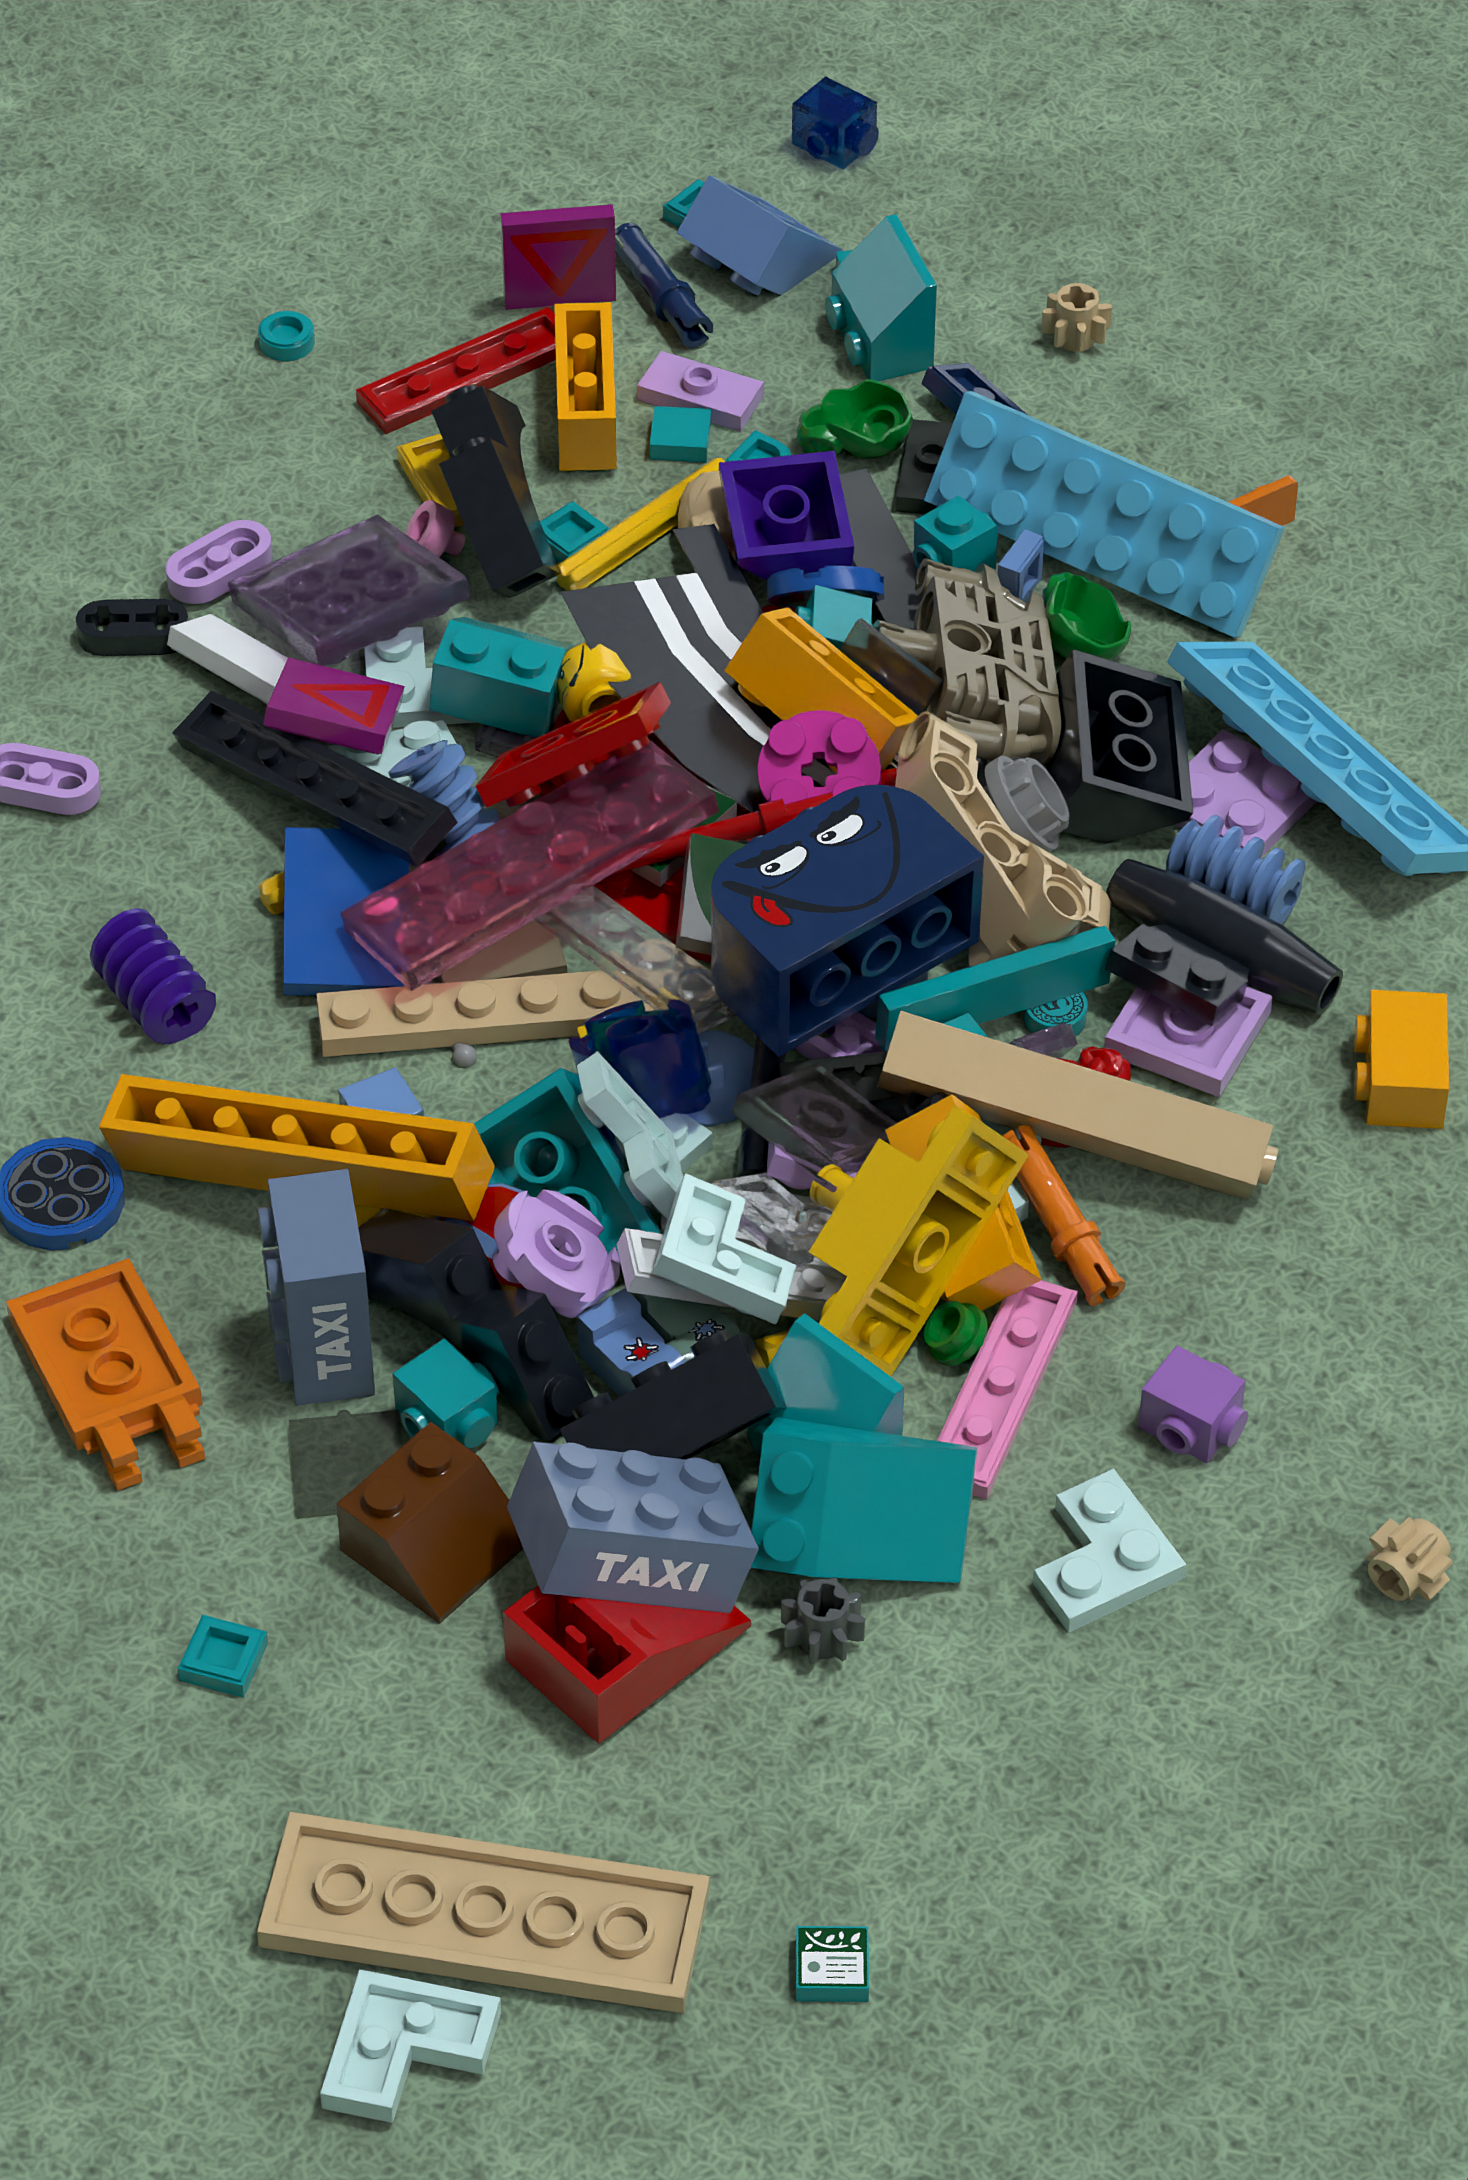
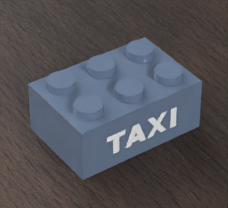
M348 1169L268 1179L270 1207L258 1208L263 1248H275L263 1250L262 1256L267 1290H270V1292H266L271 1331H274L275 1342L286 1341L274 1343L279 1383L292 1382L296 1406L375 1395L366 1271Z
M533 1442L507 1505L541 1593L731 1613L759 1549L721 1465L711 1463L702 1458L683 1460L650 1456L637 1450L617 1452L587 1448L577 1443L558 1445Z

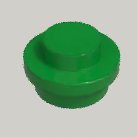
M949 1301L939 1306L929 1317L924 1329V1339L929 1345L932 1356L946 1366L961 1364L975 1356L984 1343L987 1330L986 1316L980 1309L970 1303L961 1304L957 1301Z

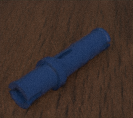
M625 223L616 228L615 235L621 240L623 246L615 238V253L651 298V308L656 316L664 322H669L683 345L695 348L707 342L709 337L700 328L699 323L707 333L711 334L713 333V323L695 303V293L690 285L676 278L663 258L645 237L639 225Z

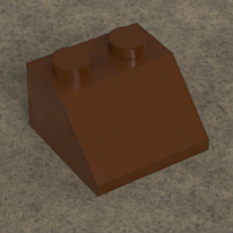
M432 1422L428 1423L336 1504L340 1551L439 1624L524 1548L507 1509L509 1499L482 1459Z

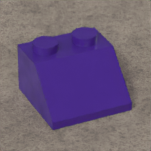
M835 451L719 462V476L738 566L765 580L776 572L793 568L804 570V574L819 572V569L825 568V566H852L855 546Z

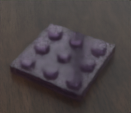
M378 514L228 582L232 603L309 661L322 666L340 663L347 659L351 653L377 641H386L394 638L399 634L400 630L426 618L441 616L449 611L450 607L471 598L466 576Z

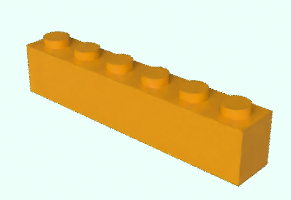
M121 1074L99 1124L100 1131L123 1170L269 1191L268 1179L348 1169L354 1204L468 1221L475 1220L495 1168L474 1123Z

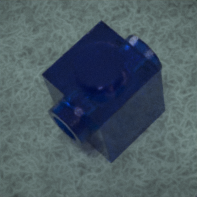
M825 76L792 103V144L807 151L814 158L825 160L844 170L859 156H867L874 149L879 137L877 101Z

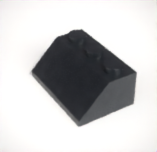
M1072 650L1056 674L1061 732L1056 752L1050 763L1046 765L1047 771L1059 787L1069 810V824L1062 831L1107 844L1188 821L1193 814V802L1181 681Z

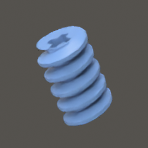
M442 740L428 744L399 761L388 772V775L391 779L410 776L412 781L407 787L447 806L458 823L443 838L446 845L435 855L437 864L456 860L458 866L449 875L452 879L471 873L498 858L508 848L511 836L506 829H494L500 820L497 810L491 807L483 808L485 804L476 787H471L477 778L473 766H459L465 757L462 746L458 744L447 745L448 740Z
M1212 815L1202 827L1198 825L1197 820H1191L1178 832L1166 860L1167 871L1198 880L1280 924L1285 923L1302 890V879L1306 869L1305 861L1295 859L1288 865L1285 871L1282 870L1285 852L1280 848H1274L1264 860L1261 859L1265 846L1264 840L1259 837H1253L1244 848H1241L1244 831L1239 826H1233L1223 837H1220L1224 823L1223 818L1218 815Z

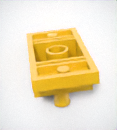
M954 1105L946 1119L941 1121L931 1132L927 1142V1149L919 1162L879 1138L854 1178L833 1164L821 1169L817 1175L836 1186L837 1189L835 1192H831L814 1180L811 1184V1200L818 1205H823L833 1213L808 1252L838 1270L847 1278L839 1291L832 1294L824 1304L819 1324L891 1377L1029 1154L974 1116Z

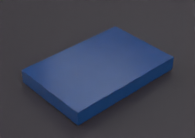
M285 827L283 995L316 996V993L410 986L409 863L343 829Z

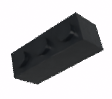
M723 1329L692 1345L690 1349L694 1358L672 1370L668 1362L663 1361L632 1377L631 1381L635 1389L612 1401L608 1392L575 1407L572 1413L576 1421L561 1428L560 1431L566 1443H577L587 1448L617 1452L637 1450L650 1456L687 1460L787 1407L750 1335L737 1334L731 1338L727 1330Z

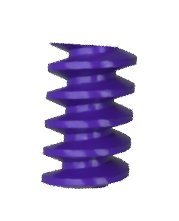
M134 908L123 911L111 918L100 929L92 943L90 951L91 965L99 976L104 979L105 984L111 991L116 994L123 1006L129 1010L130 1015L142 1026V1030L152 1041L163 1045L176 1043L198 1033L205 1027L214 1013L216 994L206 990V981L198 972L193 971L192 964L185 956L180 955L178 947L171 940H168V935L159 925L155 924V919L147 910Z

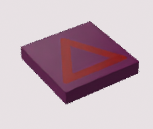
M613 204L500 213L505 310L547 307L563 303L616 301L615 215Z
M288 657L267 704L263 725L267 728L379 755L383 753L397 717L405 686Z

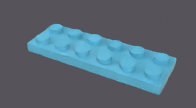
M973 391L964 393L924 501L939 507L959 495L978 511L985 512L997 525V532L1015 541L1024 529L1042 535L1044 554L1234 638L1240 637L1244 632L1285 529L1284 526Z
M1253 641L1176 643L1167 663L1185 678L1183 681L1184 685L1191 692L1209 699L1223 712V720L1229 726L1240 732L1247 733L1262 747L1261 753L1268 761L1279 767L1286 768L1302 782L1300 787L1306 795L1320 803L1326 804L1342 818L1340 823L1345 830L1358 838L1367 840L1382 854V862L1389 869L1404 876L1422 873L1449 874L1450 872L1468 871V830Z

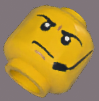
M585 642L568 650L562 663L557 684V695L568 719L571 722L621 700L622 698L607 682L626 681L631 678V674L619 656L601 644L590 650Z

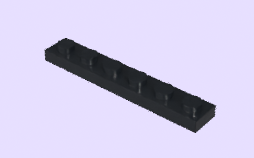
M212 690L172 732L181 747L416 867L424 861L458 823L447 806L314 740L267 728L263 725L265 716Z

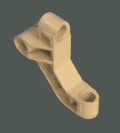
M928 711L916 717L900 743L895 787L908 790L924 799L984 855L980 938L978 943L969 947L970 967L1097 927L1106 926L1109 930L1111 901L1102 890V886L1082 875L1081 871L1010 830L977 780L978 761L976 760L977 743H975V740Z

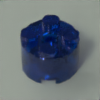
M669 999L667 1004L669 1010L646 1011L643 1000H638L610 1008L586 1020L584 1025L587 1034L582 1038L570 1037L568 1040L576 1069L578 1064L598 1051L659 1119L674 1113H696L705 1109L711 1102L708 1089L712 1080L689 1004L677 999Z

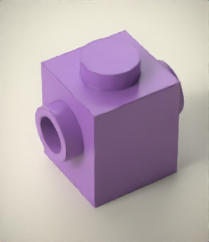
M1176 1345L1142 1388L1138 1428L1157 1437L1170 1451L1177 1454L1188 1453L1208 1463L1222 1444L1228 1447L1233 1446L1245 1428L1248 1419V1411L1243 1409L1246 1380L1234 1375L1227 1367L1219 1363L1209 1362Z

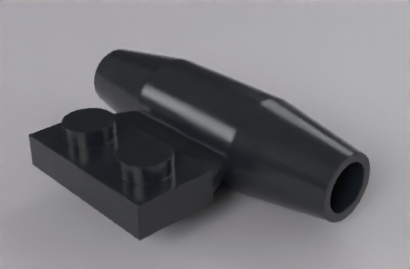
M1126 859L1116 869L1108 884L1106 894L1111 901V906L1138 926V928L1110 949L1105 970L1210 1026H1213L1243 1000L1246 987L1271 995L1272 1000L1318 1015L1326 1011L1339 991L1343 979V971L1284 925L1198 880L1133 859Z

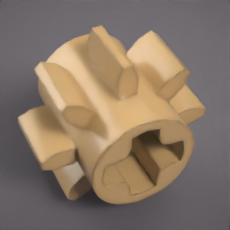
M1082 283L1065 285L1058 291L1057 295L1048 294L1047 308L1042 310L1041 332L1046 334L1054 333V347L1056 348L1061 347L1068 351L1084 352V350L1091 348L1095 342L1105 343L1106 329L1111 327L1112 305L1107 303L1099 304V291L1089 285Z
M1408 1517L1399 1525L1390 1518L1369 1538V1541L1375 1547L1366 1555L1367 1560L1370 1561L1368 1564L1369 1576L1375 1586L1391 1599L1397 1601L1409 1599L1411 1601L1419 1593L1424 1599L1429 1601L1450 1580L1445 1573L1453 1564L1452 1559L1449 1558L1451 1553L1450 1544L1442 1531L1425 1519H1412Z

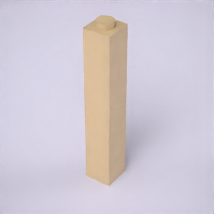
M900 1011L877 1087L903 1095L911 1092L926 1097L938 1092H943L948 1096L952 1094L978 1112L981 1119L1017 1130L1019 1126L1030 1125L1033 1127L1036 1136L1244 1199L1249 1198L1257 1182L1264 1185L1268 1184L1278 1154V1148L1268 1145L1273 1129L1271 1124Z

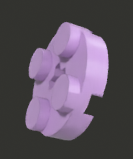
M544 1189L537 1197H526L527 1191L518 1193L499 1214L495 1222L494 1237L499 1250L493 1256L494 1266L507 1281L521 1283L528 1290L545 1293L551 1306L559 1314L575 1318L577 1317L576 1315L582 1313L586 1308L596 1305L617 1282L620 1274V1259L616 1248L614 1247L607 1254L605 1246L598 1238L605 1230L604 1227L590 1211L570 1197L556 1191Z

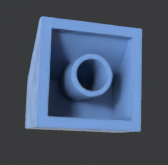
M711 175L707 177L677 231L678 235L694 244L690 252L692 256L719 270L722 263L734 270L730 280L759 296L763 288L779 295L784 294L834 260L836 252L843 250L766 200Z

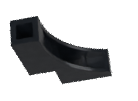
M467 385L452 391L445 397V404L431 410L450 455V459L439 463V466L491 590L504 597L511 598L561 574L537 515L523 467L520 438L522 429L526 425L516 404L484 386Z
M386 1208L380 1210L358 1227L366 1271L368 1300L376 1301L407 1313L440 1334L472 1363L482 1364L493 1376L500 1393L517 1412L529 1431L537 1438L547 1441L553 1439L561 1432V1428L576 1420L572 1410L589 1399L594 1398L546 1294L499 1283L472 1227Z

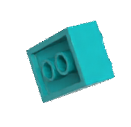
M559 1068L474 1123L495 1166L489 1184L503 1183L527 1191L531 1197H537L543 1189L551 1190L577 1201L590 1211L604 1227L605 1230L598 1238L605 1246L607 1254L614 1247L618 1253L617 1243L625 1228L662 1234L649 1206H643L634 1197L626 1184L624 1174L629 1171L627 1160L616 1143L614 1133L606 1125L601 1128L594 1126L580 1107L577 1098L582 1093L579 1075Z
M776 1417L763 1433L752 1525V1535L759 1549L751 1568L822 1578L837 1577L960 1583L963 1573L978 1447Z

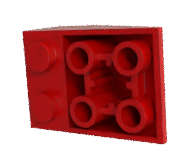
M539 1585L503 1611L505 1660L598 1744L751 1627V1620L736 1606H733L731 1613L545 1594L541 1593Z

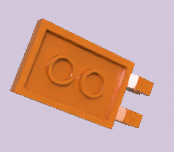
M129 1258L6 1301L9 1319L77 1450L85 1449L87 1455L100 1451L104 1466L117 1491L143 1482L141 1472L134 1462L139 1460L132 1441L133 1438L162 1428L167 1444L180 1468L205 1459L204 1449L197 1440V1438L202 1437L201 1427L195 1416L200 1415L198 1407L203 1405L200 1386Z

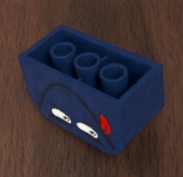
M865 785L851 788L816 807H809L803 810L796 818L765 835L754 837L744 847L730 854L719 865L713 876L711 885V978L717 995L780 1057L879 1000L880 994L898 989L978 943L980 938L984 855L924 799L908 790L894 786Z

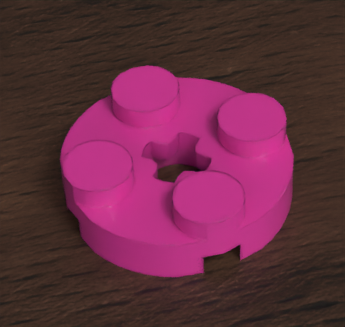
M815 710L794 715L788 720L780 721L769 732V738L761 749L759 756L758 781L763 800L766 803L782 798L784 804L829 792L836 796L843 791L859 786L881 785V765L876 745L860 721L840 713ZM814 759H825L828 766H836L837 775L827 776L826 786L815 787L812 777L802 776L804 767L812 766Z

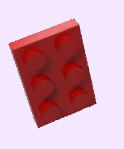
M658 682L500 754L475 787L486 808L503 800L506 801L508 807L519 805L542 791L539 784L559 775L562 783L572 781L591 771L595 767L593 760L613 751L616 758H622L646 746L650 742L647 735L661 727L659 720L671 702L661 682Z

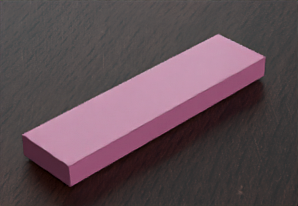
M1041 1280L1002 1300L984 1339V1343L980 1347L937 1441L978 1447L972 1495L983 1499L988 1498L1076 1306L1078 1291Z

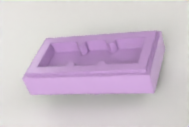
M664 351L659 352L637 385L638 401L655 406L711 409V423L740 432L764 397L763 381Z

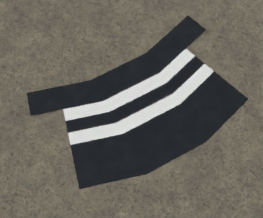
M715 524L673 529L696 573L562 591L560 594L589 649L592 650L601 644L614 651L631 674V678L626 681L607 683L623 699L661 682L671 704L660 718L659 723L661 727L654 731L655 735L685 767L737 801V803L750 812L759 811L758 804L765 803L758 781L760 752L768 740L769 732L773 726L783 720L769 708L756 705L746 699L738 690L739 683L724 670L761 613L764 612L760 608ZM814 759L812 766L804 767L802 771V776L812 777L815 787L826 786L827 776L837 775L829 768L825 759Z

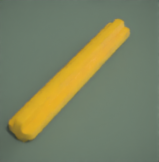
M722 458L712 459L558 564L561 572L556 578L558 585L561 588H565L566 591L587 588L678 525L681 495L687 484L702 473L719 471V462L725 461Z

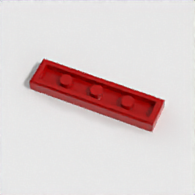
M546 307L356 389L357 403L385 434H388L432 415L431 410L445 404V397L458 388L467 385H477V387L484 386L487 389H492L556 361L555 313L549 307Z

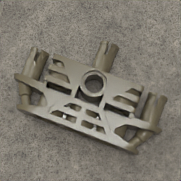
M930 559L922 560L915 579V595L923 597L914 616L915 629L912 630L877 620L871 629L868 657L919 668L924 712H930L972 737L975 743H977L976 758L987 759L988 764L999 756H1007L1011 760L1029 756V758L1037 760L1042 766L1047 765L1052 760L1058 746L1061 732V715L1049 624L1046 618L1042 595L1031 590L1025 602L1011 595L1008 589L1001 586L995 569L984 563H980L973 572L964 568L944 565Z

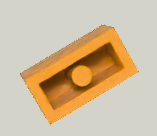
M1371 990L1368 1014L1356 1015L1354 1029V1052L1366 1053V1063H1356L1354 1099L1366 1101V1125L1443 1129L1449 1094L1447 993Z

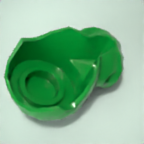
M866 379L851 388L829 390L821 403L810 407L807 411H803L798 420L796 440L798 445L803 447L805 454L835 451L836 456L845 451L863 459L879 458L897 450L902 445L912 427L913 417L902 393L890 385Z
M1069 572L1051 576L1047 587L1043 589L1042 597L1049 624L1051 644L1056 654L1066 660L1072 650H1077L1112 660L1122 653L1129 643L1132 626L1130 621L1125 622L1112 592L1098 583L1091 582L1085 577Z

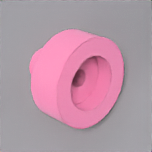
M432 500L421 504L408 524L404 537L405 552L427 563L435 562L444 551L457 556L464 546L465 535L454 530V511Z

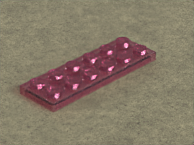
M650 741L643 748L625 757L616 758L615 755L596 765L588 773L566 782L532 803L524 805L518 811L485 830L472 835L459 845L420 865L412 872L340 912L345 931L409 990L413 991L658 848L676 835L719 812L715 792Z

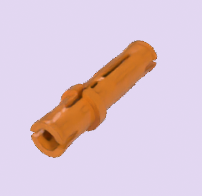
M1030 1125L1019 1126L1018 1132L1022 1137L1020 1140L1017 1139L1013 1129L1008 1131L1003 1137L1029 1154L1015 1178L1052 1238V1247L1050 1249L1056 1260L1066 1262L1090 1306L1103 1303V1299L1100 1296L1102 1291L1108 1300L1115 1298L1124 1290L1126 1284L1099 1243L1100 1235L1102 1234L1096 1223L1091 1220L1086 1221L1035 1136L1033 1127Z

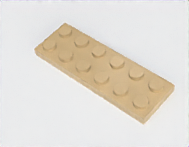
M290 1812L257 1929L258 1946L261 1948L684 2014L710 1894V1876Z

